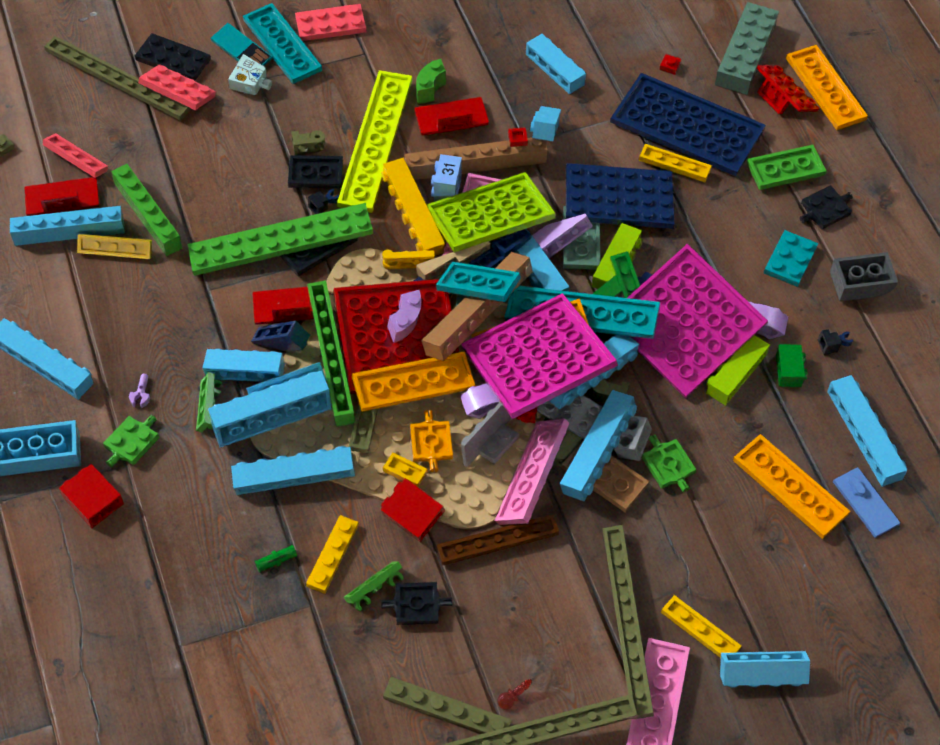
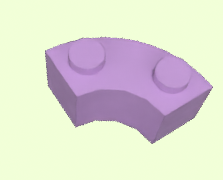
M419 290L401 294L399 310L389 316L387 327L394 343L407 337L416 326L421 309V294Z
M749 302L768 320V323L757 334L763 335L768 339L785 335L788 322L787 315L779 308Z
M487 383L469 387L467 392L460 396L466 415L478 419L486 416L499 403V399Z

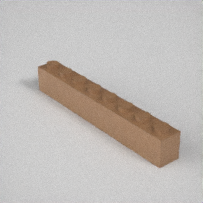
M528 138V146L510 147L508 140L407 153L404 156L414 180L432 178V175L436 174L434 172L435 162L439 161L440 154L462 157V174L546 163L547 146L545 140Z
M511 252L495 268L520 272L521 279L513 291L533 272L530 257ZM466 296L422 339L425 354L444 361L498 308L502 301Z

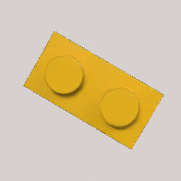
M393 452L383 466V472L402 481L406 478L417 487H419L427 474L426 468Z

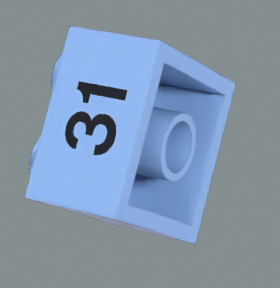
M440 154L439 161L435 162L434 172L436 174L432 175L431 186H433L431 197H434V202L457 195L461 184L462 157Z

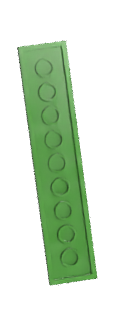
M366 203L187 245L192 272L196 276L283 254L373 234V229Z

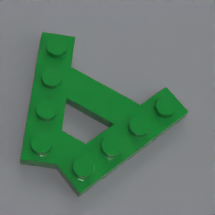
M628 251L610 256L615 276L593 294L617 297L622 293L623 297L627 298L640 287Z

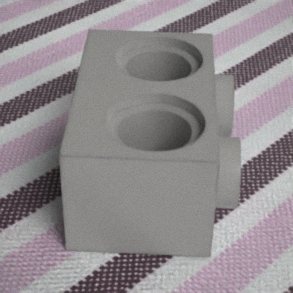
M631 416L628 421L627 430L622 432L618 446L614 447L618 458L640 461L652 430L647 417Z

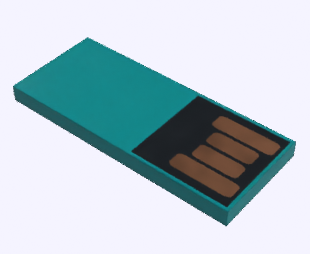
M229 23L224 25L210 38L213 43L238 62L243 54L262 66H265L272 59L269 53Z

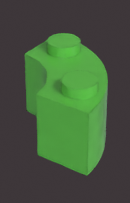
M441 59L431 61L419 72L416 80L417 104L434 101L435 91L446 85V70Z

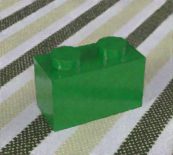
M778 345L776 364L779 387H802L804 380H807V368H804L806 354L802 352V345Z

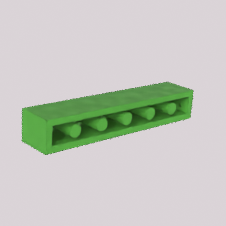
M125 164L112 170L115 186L166 257L182 249L180 235L129 165Z

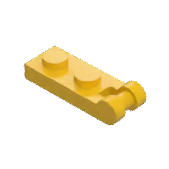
M387 249L382 253L383 267L385 269L416 268L417 264L434 259V250L392 252Z

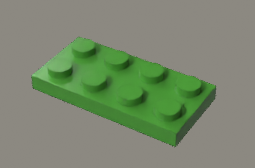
M814 145L749 158L747 160V165L759 190L825 176L826 169Z

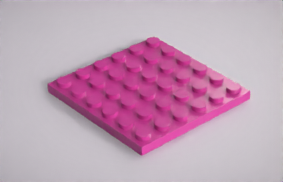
M688 244L627 297L630 299L660 302L661 307L654 339L630 337L639 343L637 351L684 398H687L768 323V320Z
M563 293L462 343L463 350L512 419L618 366L615 357Z

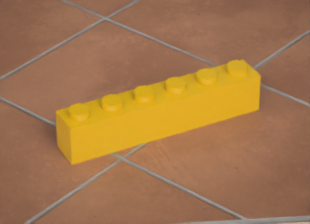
M404 158L383 164L382 178L389 185L390 195L395 197L396 208L402 212V220L409 227L411 239L416 241L417 251L434 250V256L442 254L445 249V242Z

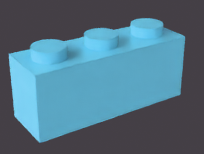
M541 106L539 111H536L531 122L530 132H533L532 138L554 141L559 127L561 109Z

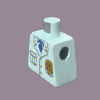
M244 54L228 78L230 89L256 95L261 87L270 90L272 80L266 78L267 74L264 66Z

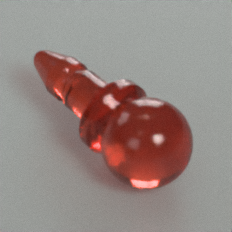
M532 680L523 681L513 691L509 688L508 692L501 693L497 699L499 707L504 710L510 709L514 705V701L519 700L517 696L529 688Z

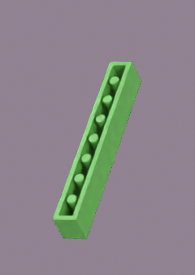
M326 280L307 284L330 392L336 427L354 424V410Z

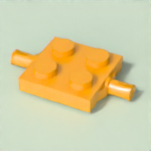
M428 410L424 412V422L410 424L413 462L427 461L430 463V472H434V468L435 472L439 470L437 461L453 459L449 421L439 422L433 420V411L429 410L428 417Z

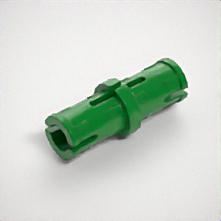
M290 545L277 552L274 550L270 555L254 562L260 573L275 565L278 567L282 562L297 557L294 546Z

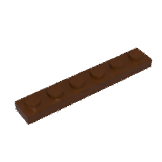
M551 514L529 520L528 523L513 524L437 544V551L441 564L444 566L559 535V529L554 515Z

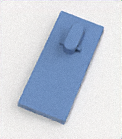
M858 467L833 480L835 486L874 538L900 525L899 520Z

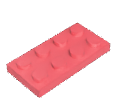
M361 4L295 13L298 33L302 41L366 32Z
M158 65L140 76L138 82L193 110H197L215 98L216 91L208 86L197 83L193 79H189L163 65Z

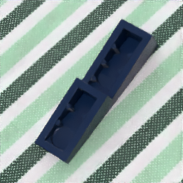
M523 229L502 236L492 242V248L468 264L496 268L511 252L515 253L528 242L532 235Z

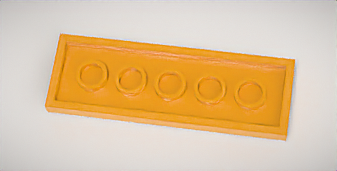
M817 45L787 54L786 60L836 130L867 120L868 115Z
M465 351L450 354L444 361L429 358L352 374L362 412L467 391L469 387L475 386Z
M761 434L733 458V461L822 539L850 513V510Z

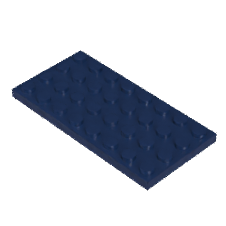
M643 73L639 75L610 119V123L734 176H737L766 126L763 123Z

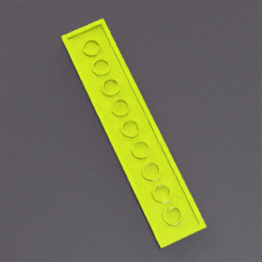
M379 70L337 201V207L345 208L366 203L368 212L373 213L383 179L381 174L383 172V164L388 163L412 83V76Z

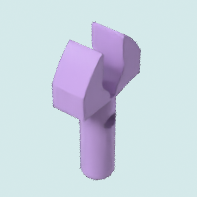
M147 374L141 375L137 391L130 392L129 394L133 407H135L136 400L139 397L142 398L140 402L141 408L145 407L150 401L149 394L145 393L149 377Z

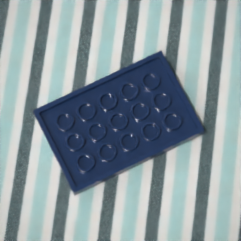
M566 163V219L586 214L592 223L618 225L623 223L631 226L673 229L675 223L672 171Z

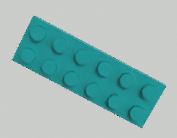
M273 3L243 15V21L292 84L322 71V65Z

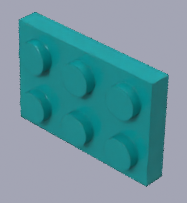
M784 230L764 269V274L798 287L817 249L818 243Z

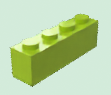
M621 223L593 275V288L599 289L615 276L610 256L628 251L633 262L636 256L635 251L637 248L640 249L643 238H641L642 230Z
M754 335L728 359L726 364L723 363L718 368L716 376L712 375L706 384L708 386L706 394L726 406L767 356L770 344Z

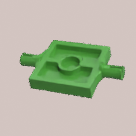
M150 415L145 422H139L128 416L103 442L104 447L113 453V456L106 461V464L112 468L119 460H123L134 466L160 438L157 432L150 429L157 419Z
M655 434L650 436L649 440L654 447L650 451L643 453L642 459L660 488L662 489L677 483L683 493L685 490L688 491L690 487L684 479L696 474V468L678 440L660 443Z

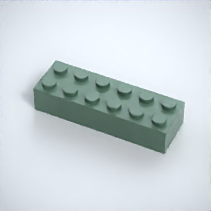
M747 2L717 71L715 85L748 94L757 72L756 67L760 65L775 29L779 11Z

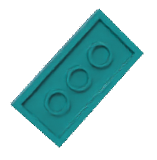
M452 262L437 282L436 288L437 291L505 302L521 277L520 272Z

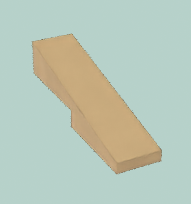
M487 241L417 264V275L424 280H434L442 275L452 262L468 264L489 250L490 242Z

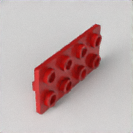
M758 65L756 67L766 78L757 93L778 114H783L790 103L799 112H818L820 108L816 105V102L809 98L805 91L794 83L793 78L783 72V68L778 65Z
M482 97L414 108L422 136L489 124Z
M94 177L24 187L27 216L99 207L97 178Z
M308 287L256 291L252 293L254 322L256 325L314 319Z

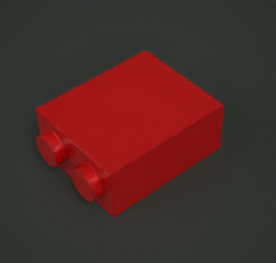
M92 464L82 468L77 475L66 480L59 487L62 497L91 529L124 505L121 494Z
M405 478L402 482L400 481L396 484L393 490L394 493L390 498L387 497L382 502L380 510L385 517L421 543L443 515L445 509L443 505Z

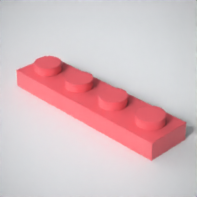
M56 133L43 139V146L94 178L106 173L108 170V165Z

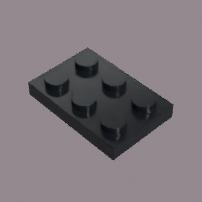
M290 155L288 188H342L343 156Z

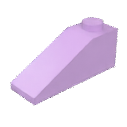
M583 214L548 224L532 236L547 257L550 258L592 228L593 225L587 215Z

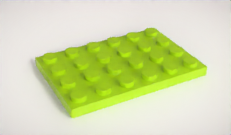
M526 172L427 204L435 224L453 252L556 219L554 210Z

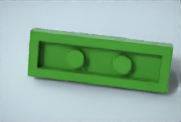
M210 372L205 375L200 383L196 431L203 432L206 428L213 430L208 408L215 405L216 400L214 396H219L221 393L215 387L219 388L222 382L214 380L215 374Z
M399 561L391 562L344 596V599L347 603H354V607L361 611L360 601L362 599L366 604L371 603L370 598L364 596L371 591L372 593L377 592L383 587L382 583L386 580L389 586H395L392 580L393 576H397L399 580L404 579L403 575L397 572L402 568Z

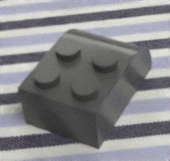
M888 252L836 258L833 260L830 269L839 301L879 297L891 292L898 284Z

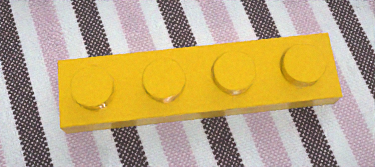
M648 144L644 145L639 156V161L702 182H706L712 165Z
M78 234L77 253L151 259L152 240Z
M342 515L339 516L306 582V587L326 594L359 526L358 521Z
M674 595L662 608L661 613L718 657L721 658V653H737L741 649L742 645Z

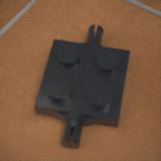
M830 185L802 199L801 204L807 213L800 216L799 219L802 221L801 223L813 220L821 229H824L851 215L852 210L845 202L852 199L853 196L850 192L840 196Z
M437 582L396 583L394 600H381L382 609L394 608L397 625L439 624L438 612L440 606H452V597L440 598L437 592Z

